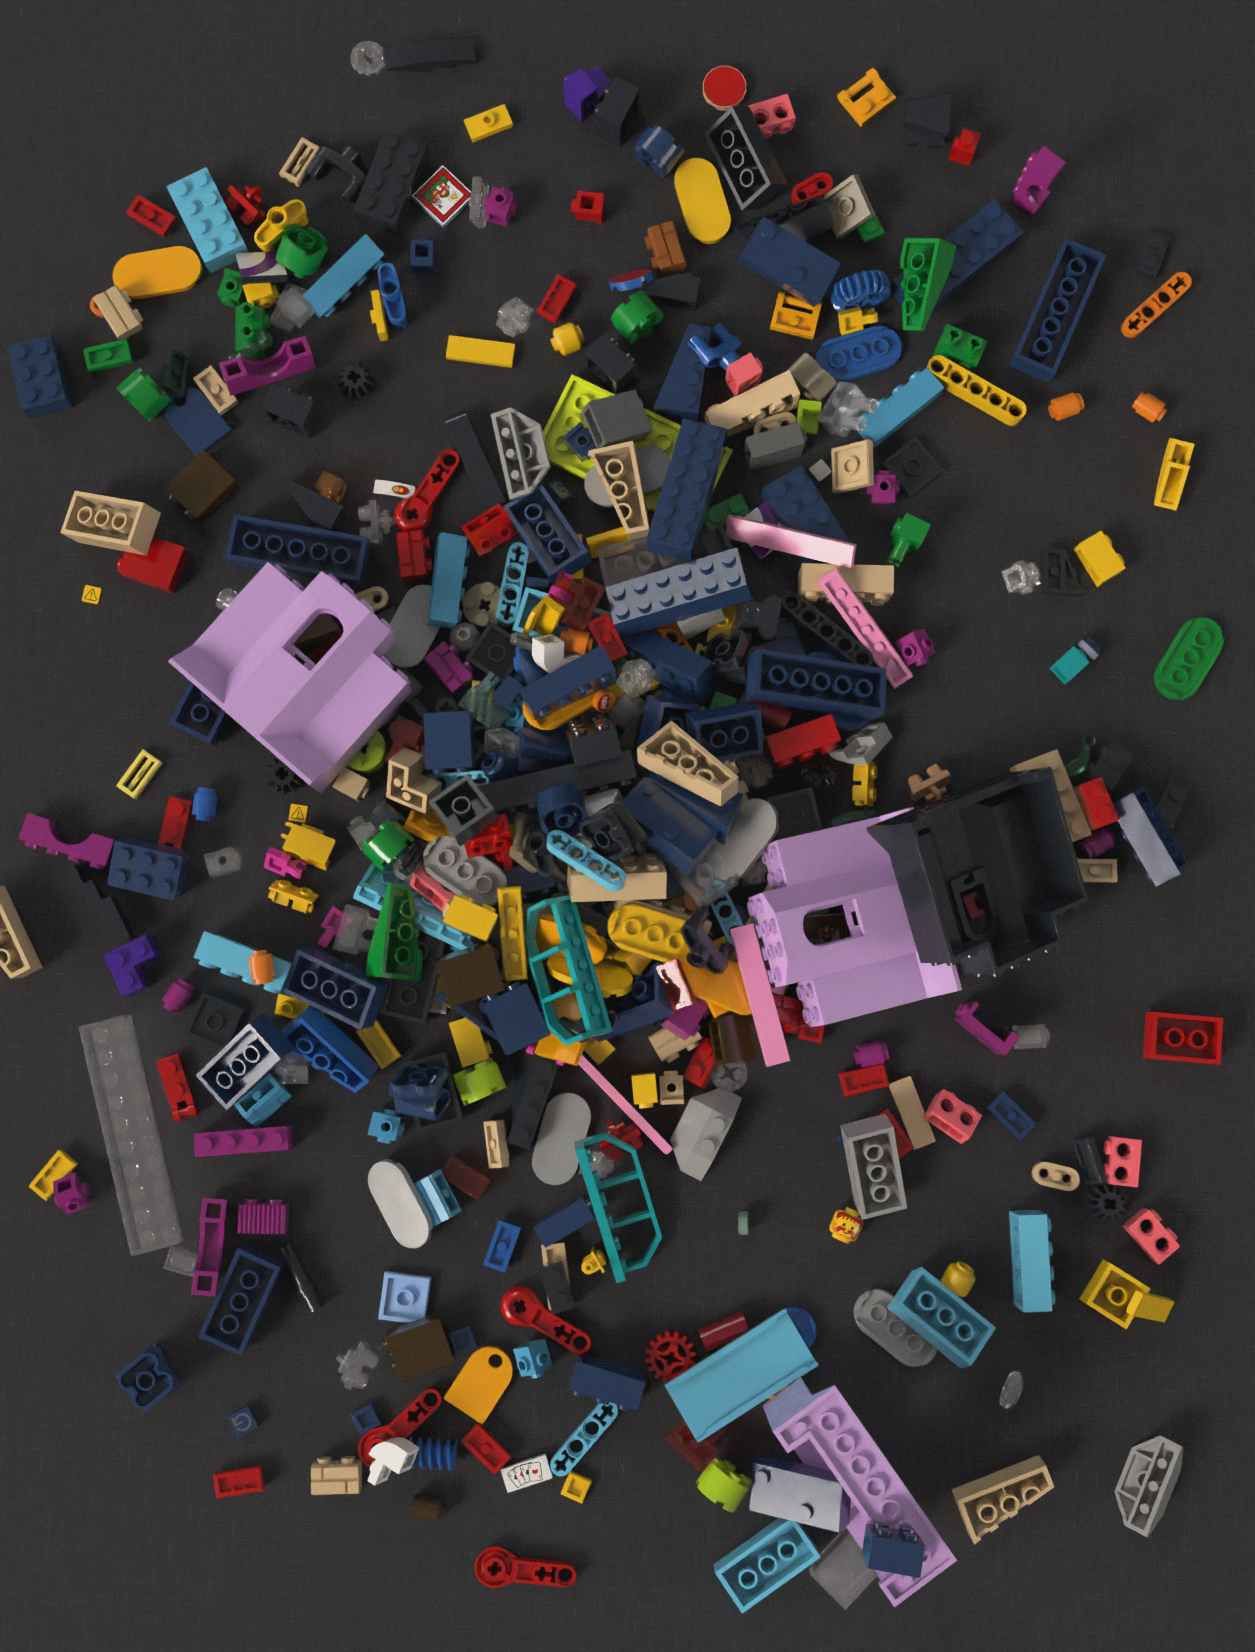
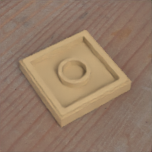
M867 439L831 449L833 493L838 494L874 485L872 440Z

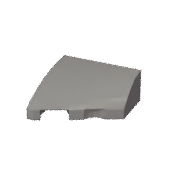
M885 723L868 724L857 734L846 740L848 745L845 748L834 749L829 754L832 758L842 762L868 765L892 739V735Z

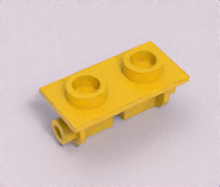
M873 761L868 765H854L853 781H861V785H853L852 801H854V806H863L864 802L865 805L873 807V801L876 800L877 794L876 788H874V779L877 778V766Z
M276 880L269 887L270 893L268 898L272 899V902L288 906L291 899L293 900L292 909L306 914L307 912H313L315 906L313 903L319 897L311 889L295 887L286 880Z
M278 993L275 1014L294 1019L309 1004L286 993Z
M592 1246L591 1253L583 1258L582 1271L585 1274H592L601 1269L602 1273L605 1272L607 1260L601 1249L596 1250Z

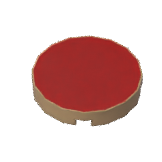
M719 66L712 69L706 75L703 82V96L706 102L720 111H727L732 106H739L746 94V81L743 75L737 69L730 66Z

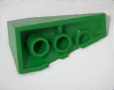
M905 238L900 259V268L903 269L904 280L901 281V289L904 290L905 297L902 303L903 330L924 331L952 269L956 245L940 238Z
M388 884L368 952L366 975L421 980L423 955L418 945L417 937L419 936V930L415 927L414 914L416 912L411 885Z

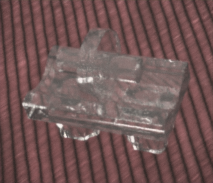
M370 500L369 505L358 507L360 521L371 520V527L360 528V536L368 537L370 542H374L376 546L383 545L381 527H383L384 534L390 533V526L396 524V519L389 517L388 510L382 511L381 518L380 506L377 505L376 500Z
M362 1341L355 1352L349 1349L346 1356L339 1354L336 1358L341 1363L338 1371L343 1374L341 1381L345 1383L344 1387L349 1390L352 1387L364 1389L369 1377L367 1374L360 1372L364 1365L373 1369L379 1360L378 1355L371 1351L368 1345Z

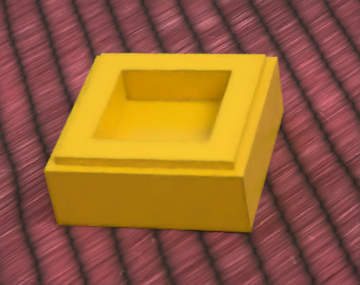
M571 1470L561 1490V1494L582 1504L592 1479Z

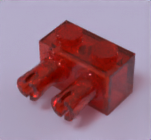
M559 573L553 586L571 594L572 600L566 602L552 595V593L548 597L565 608L561 616V623L575 630L583 631L586 629L605 587L586 577L576 582Z
M398 716L397 720L391 722L388 729L389 737L393 742L385 760L388 764L389 759L404 747L420 754L422 745L425 743L424 726Z
M682 1418L677 1420L663 1438L697 1471H702L719 1453L715 1445L728 1430L722 1427L698 1443Z

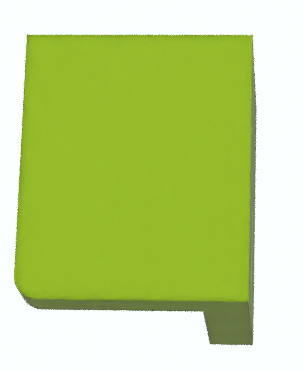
M799 399L796 419L800 429L804 428L806 434H817L822 402Z

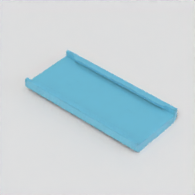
M400 858L392 865H384L387 869L384 872L372 862L358 884L353 898L381 911L388 884L410 885L413 872L419 867L416 866L409 876H405L399 872L400 865L404 861ZM412 888L416 912L414 914L416 928L461 950L478 945L473 944L469 939L471 935L443 922V912Z
M783 1308L664 1385L696 1441L699 1443L817 1367L818 1363L813 1358L791 1321L787 1310Z

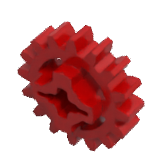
M666 1330L663 1337L660 1333H657V1341L650 1339V1344L653 1347L646 1348V1353L650 1354V1356L645 1358V1362L651 1363L648 1367L649 1372L656 1371L655 1379L661 1375L663 1376V1383H666L668 1378L672 1380L690 1368L689 1365H695L696 1362L691 1357L695 1356L696 1352L689 1350L693 1343L692 1341L685 1342L687 1339L685 1334L680 1338L678 1337L677 1330H675L673 1335H670L669 1331ZM669 1341L667 1346L659 1347L662 1343ZM678 1343L685 1349L686 1355L679 1352ZM670 1352H674V1357L676 1358H672L671 1361H667V1356L665 1355H669ZM655 1358L661 1360L663 1370L656 1364ZM676 1366H682L679 1370L672 1372V1369Z

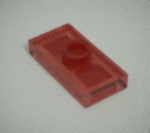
M679 958L656 966L673 1010L697 1002Z
M455 1155L450 1157L442 1170L445 1179L477 1201L480 1200L491 1182L490 1179Z

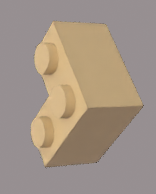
M404 747L389 759L386 798L426 814L432 809L428 801L441 793L442 782L423 775L424 755Z

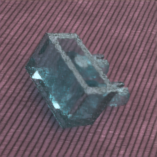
M489 671L478 687L471 685L459 700L458 705L465 711H472L475 719L495 733L508 717V711L499 702L489 699L488 695L501 681L498 676H495L490 681L495 674Z

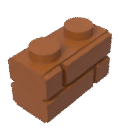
M669 221L661 225L649 227L645 243L647 249H652L654 257H651L654 271L658 270L660 277L684 271L686 269V260L674 222Z

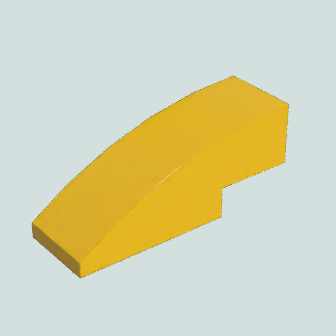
M1169 438L1154 500L1155 506L1177 510L1195 444Z

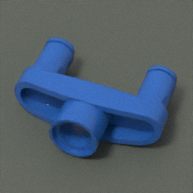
M383 263L378 267V280L383 302L396 330H400V327L405 329L407 327V316L395 267L390 263ZM396 288V291L394 293H386L388 289Z
M719 323L710 334L721 345L710 348L698 334L694 335L687 345L697 353L700 361L707 368L721 365L727 372V366L741 358L736 351L742 342L736 336H732Z

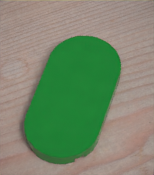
M1199 617L1187 621L1180 628L1159 662L1154 673V682L1158 691L1166 698L1183 700L1193 695L1224 646V637L1220 626L1212 619Z

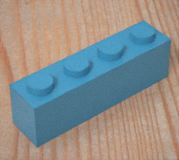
M365 234L302 295L301 300L318 318L323 314L328 317L336 309L333 304L338 299L343 302L351 294L349 289L354 284L359 286L367 279L365 273L370 268L375 271L383 263L380 258L384 253Z
M928 368L922 372L920 370L916 371L910 376V381L906 385H898L892 391V396L888 399L882 398L875 404L876 408L870 413L866 411L857 419L859 422L856 430L864 440L869 439L873 441V448L941 395L944 387Z
M441 532L437 538L426 625L453 629L461 621L462 610L459 609V603L463 601L465 588H461L462 580H465L467 575V567L464 566L465 558L468 559L470 545H467V537Z

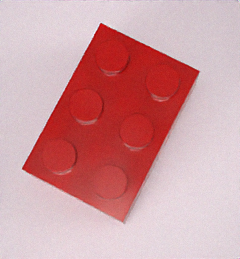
M832 714L767 736L763 745L771 767H778L781 770L790 767L795 760L799 759L800 762L812 759L815 753L821 752V755L834 751L841 738Z
M1146 1012L1143 1058L1221 1065L1223 1018Z

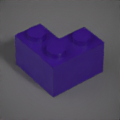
M598 66L592 70H587L585 73L579 68L576 72L569 73L564 79V104L583 122L595 111L597 104L603 102L605 89L609 83L612 84L613 82Z
M144 935L103 955L122 997H131L150 988L141 966L162 957L153 937L149 935Z

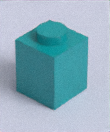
M1073 646L1049 669L1065 685L1090 662L1087 660V655L1081 649H1076Z

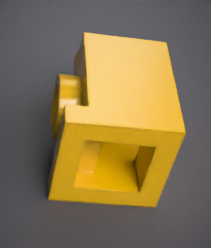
M255 283L243 285L247 302H250L253 306H262L264 309L269 308L272 304L277 303L276 298L280 297L276 284Z

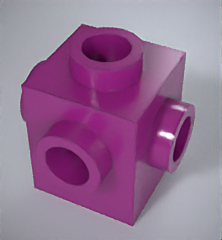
M492 187L491 193L486 195L484 201L486 221L507 227L511 215L514 216L517 210L514 193L504 187Z
M876 471L874 485L867 486V494H871V504L895 503V494H899V480H895V475H890V471ZM880 484L885 485L886 490H881Z
M925 629L914 631L896 641L901 658L905 661L906 666L916 664L919 667L929 662L928 657L936 654L933 643Z
M75 1172L53 1181L55 1204L58 1208H62L67 1215L89 1206L88 1195L91 1194L90 1188L86 1182L80 1180Z

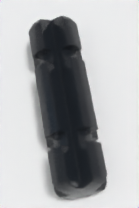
M422 838L418 840L416 846L406 856V860L401 863L399 868L401 874L409 876L412 873L413 868L423 858L424 850L430 842Z

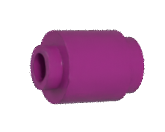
M1101 827L1092 832V835L1084 837L1082 842L1079 843V847L1086 858H1096L1114 847L1113 841H1115V837L1109 829L1105 830Z
M179 978L177 982L174 981L162 998V1001L165 1003L163 1007L174 1014L176 1011L182 1012L194 995L195 987L182 978Z
M878 1040L857 1045V1050L853 1051L856 1064H860L862 1068L882 1064L884 1060H889L885 1041L879 1042Z

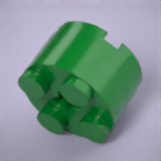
M291 224L285 229L277 250L276 260L293 271L296 277L305 278L306 275H314L319 271L327 252V241L320 232L307 226L306 229L299 228L300 224Z
M638 291L629 296L631 301L626 305L622 302L611 316L612 324L630 345L635 344L640 338L648 339L654 332L652 328L661 322L665 316L643 291Z
M140 367L116 388L148 422L171 401Z
M387 819L378 828L380 832L375 837L371 835L362 844L365 848L363 853L382 872L387 870L384 865L394 864L410 848L407 845L409 841L414 843L416 840L396 819L392 822Z

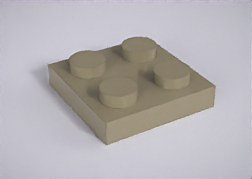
M856 174L851 175L822 197L828 202L834 223L832 229L838 239H842L875 215L859 176Z

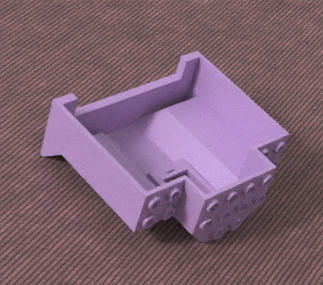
M267 562L192 646L172 657L168 662L307 784L319 793H322L413 690L409 686L411 682L408 680V677L399 669L396 672L392 670L394 667L391 665V662L383 656L397 641L393 635L395 631L383 618L378 619L374 614L375 612L371 609L372 607L364 599L358 600L354 591L345 583L341 585L340 581L331 573L326 575L321 571L304 589L295 579L290 581L291 578L287 575V572L278 564L272 566ZM328 613L341 621L344 632L324 657L315 664L297 649L293 643L317 616ZM296 654L306 662L304 665L294 658Z
M913 807L880 817L776 840L770 843L761 854L763 863L767 865L769 872L767 880L773 890L748 898V912L750 916H753L754 928L757 939H759L760 951L766 966L771 989L793 983L798 984L797 996L803 1003V1019L805 1023H808V1027L827 1025L962 990L956 965L947 966L946 963L932 966L931 963L920 962L889 853L866 829V827L914 809ZM843 905L851 937L820 945L811 944L803 931L804 916L810 912ZM854 911L856 912L857 920L859 923V925L854 926L851 912Z
M800 1377L762 1405L773 1433L787 1453L795 1450L804 1465L832 1471L851 1498L849 1525L846 1527L861 1549L863 1548L866 1524L873 1525L874 1521L887 1523L889 1528L899 1529V1526L911 1527L915 1529V1532L925 1544L921 1578L875 1570L880 1579L878 1582L879 1586L894 1607L957 1561L835 1385L813 1395Z

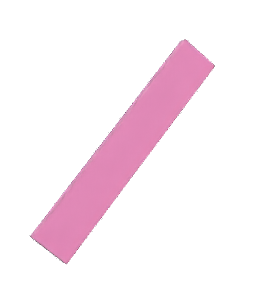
M732 514L727 518L726 534L729 539L848 568L854 565L857 544Z
M834 568L817 580L863 646L872 653L873 660L878 667L887 669L886 678L894 689L913 677L910 669L906 666L839 570Z
M749 924L730 929L766 1067L790 1061L754 925Z
M581 1055L578 1064L664 1154H668L673 1148L604 1076Z

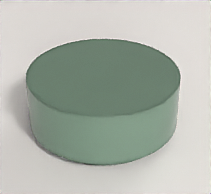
M740 1211L738 1214V1232L740 1235L749 1234L748 1211Z

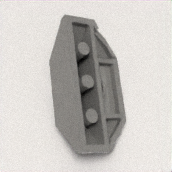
M511 407L490 414L509 499L513 500L532 494L551 468L541 425Z
M722 1087L691 1097L670 1139L680 1171L700 1181L703 1179L733 1122L742 1097Z
M1158 1436L1131 1448L1114 1491L1125 1526L1145 1537H1148L1164 1515L1180 1474L1183 1446L1163 1436Z

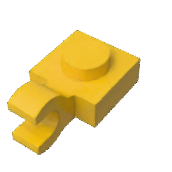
M860 307L839 311L838 318L841 335L863 330L864 324L878 322V313L875 312L874 307L866 308L863 312Z

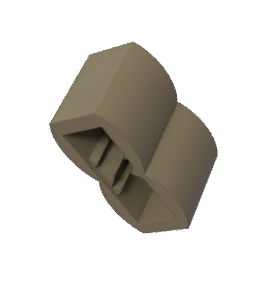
M804 353L788 369L794 378L798 390L802 392L804 400L822 402L837 385L835 379L822 369L807 353Z

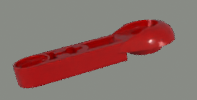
M452 449L443 451L415 493L397 504L394 511V520L400 530L403 532L424 531L429 526L432 519L433 505L460 466V458L456 451ZM448 455L456 458V463L452 466L444 464V459ZM439 466H441L445 470L441 475L443 481H437L435 484L433 476L438 477L442 471ZM415 511H417L416 514L418 518H412L411 520H408V513H414Z
M515 1286L503 1295L501 1312L509 1323L516 1326L534 1327L577 1354H584L590 1349L591 1338L589 1334L559 1315H553L552 1311L544 1307L537 1294L531 1288ZM518 1300V1303L520 1300L525 1301L524 1306L527 1309L525 1311L521 1309V1312L516 1311L515 1301ZM563 1324L565 1332L569 1334L571 1330L575 1331L571 1336L570 1343L566 1342L568 1336L565 1334L556 1335L557 1330L554 1328L555 1326L560 1327ZM578 1336H583L587 1340V1346L583 1349H579L574 1345V1339Z
M433 1387L425 1389L388 1425L365 1433L358 1446L359 1457L362 1462L370 1468L375 1458L369 1455L374 1447L373 1444H379L394 1437H408L440 1406L442 1400L440 1391ZM430 1392L438 1397L437 1403L432 1406L427 1405L424 1401L425 1395ZM420 1401L422 1407L428 1412L425 1414L424 1410H422L417 1416L418 1421L415 1419L410 1421L408 1419L410 1415L408 1411L415 1412L420 1407L416 1403Z
M498 1546L483 1550L475 1563V1574L478 1580L484 1586L490 1588L502 1587L512 1582L569 1587L576 1579L575 1567L569 1562L516 1557ZM493 1562H498V1567L501 1566V1569H497L496 1573L491 1572V1568L488 1569V1566H492ZM543 1566L546 1572H552V1567H556L555 1579H551L552 1574L544 1573L543 1577H539V1573L535 1571H539L540 1567ZM563 1568L570 1569L572 1577L568 1580L560 1579L558 1575L560 1570Z

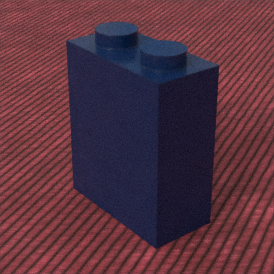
M473 712L423 713L426 769L433 770V774L447 773V769L456 768V773L470 772L471 767H476Z
M519 981L507 986L508 991L499 995L497 992L486 996V1002L481 1003L505 1055H510L550 1035L527 983L520 984Z
M582 1194L535 1222L533 1228L545 1248L595 1219L590 1197L586 1198Z

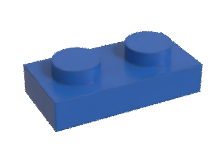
M499 1219L483 1263L484 1266L505 1273L521 1227Z

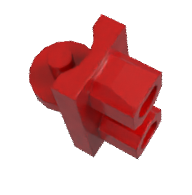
M230 185L227 190L231 194L225 204L236 213L243 205L246 210L242 213L240 219L246 225L252 226L258 219L264 221L267 218V214L258 206L264 202L261 198L262 189L259 186L251 188L249 185H246L244 191L247 194H245L240 188L236 189L233 185Z
M612 1121L608 1122L610 1130L606 1131L607 1133L634 1146L635 1150L643 1146L640 1137L641 1133L635 1122L628 1126H625L623 1121L616 1126ZM606 1140L599 1143L604 1155H608L615 1163L625 1156L620 1147Z

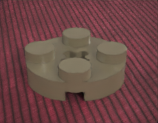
M489 582L471 587L466 592L462 601L466 619L471 624L481 628H486L490 621L499 625L496 621V612L501 589ZM482 601L491 602L489 611L479 609ZM506 606L505 613L503 614V615H504V619H505V616H506V612H507V607H508V606Z

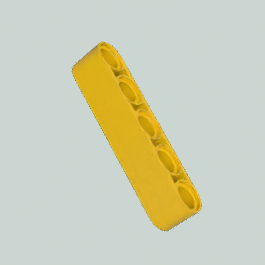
M936 355L929 360L926 368L932 372L945 390L1009 426H1015L1020 423L1027 410L1024 402L940 355ZM932 366H939L942 371L935 372ZM951 377H958L961 383L953 382ZM971 388L979 389L980 394H974ZM990 399H997L1000 405H993ZM1010 409L1016 410L1019 416H1013L1010 413Z

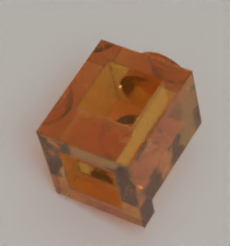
M324 470L315 485L319 492L318 494L338 504L347 489L344 480Z

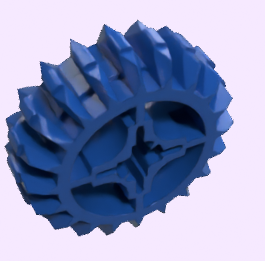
M880 270L863 271L847 276V278L841 279L840 282H836L831 288L830 298L837 312L856 307L864 310L885 301L890 296L891 285L885 272Z

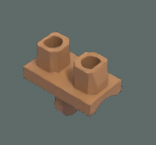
M934 764L927 769L929 779L923 781L919 774L909 777L908 784L914 803L925 798L926 802L942 798L941 795L947 792L946 786L950 784V773L948 770L943 771L938 764Z

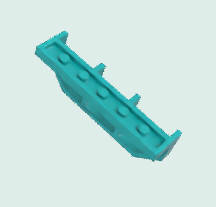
M570 895L545 899L528 908L524 925L525 949L547 1028L565 1045L612 1032L576 902H571ZM551 905L562 945H557L540 954L535 939L540 910ZM564 951L573 986L551 995L542 961ZM573 992L576 994L586 1033L575 1037L558 1022L553 1001Z
M603 1132L575 1141L574 1144L616 1283L626 1281L624 1273L647 1266L662 1239V1234L635 1147L607 1132ZM606 1140L632 1153L636 1170L600 1181L598 1171H592L590 1162L594 1161L591 1149H586L585 1146ZM639 1178L649 1209L612 1220L611 1214L606 1215L604 1209L605 1206H608L604 1192L599 1193V1190ZM651 1217L656 1231L651 1244L642 1259L626 1264L625 1258L620 1259L618 1250H621L618 1236L613 1237L611 1229Z

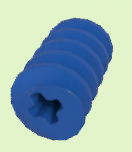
M410 1436L409 1441L414 1444L413 1438ZM422 1437L418 1438L415 1445L419 1447V1451L411 1468H415L417 1462H419L420 1468L424 1469L428 1462L430 1470L434 1469L436 1463L439 1470H443L446 1463L448 1470H453L457 1458L458 1440H456L454 1446H451L450 1439H447L445 1445L442 1446L440 1438L437 1439L435 1445L432 1444L431 1438H428L426 1444H423Z

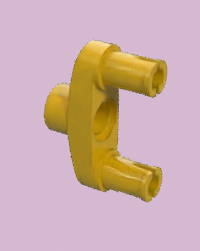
M294 199L282 207H273L268 211L267 219L261 224L254 235L255 242L262 252H275L274 243L283 237L285 229L289 225L300 224V227H304L308 224L309 220L304 203L301 200ZM278 218H283L281 223H274Z

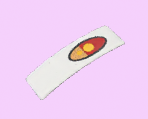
M375 480L373 493L407 498L414 494L415 486Z

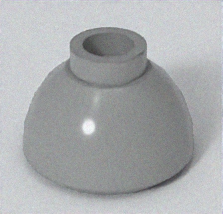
M461 622L451 630L449 640L450 644L452 643L460 653L466 654L471 651L481 635L475 625Z

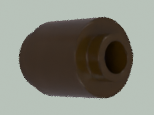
M421 1493V1495L415 1494L410 1513L415 1514L416 1518L438 1523L440 1518L444 1519L447 1504L443 1503L444 1498L424 1493Z

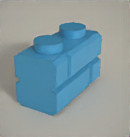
M269 1072L236 1101L234 1105L241 1115L257 1128L292 1096L285 1086Z
M441 1169L414 1183L431 1216L433 1226L450 1219L462 1211Z

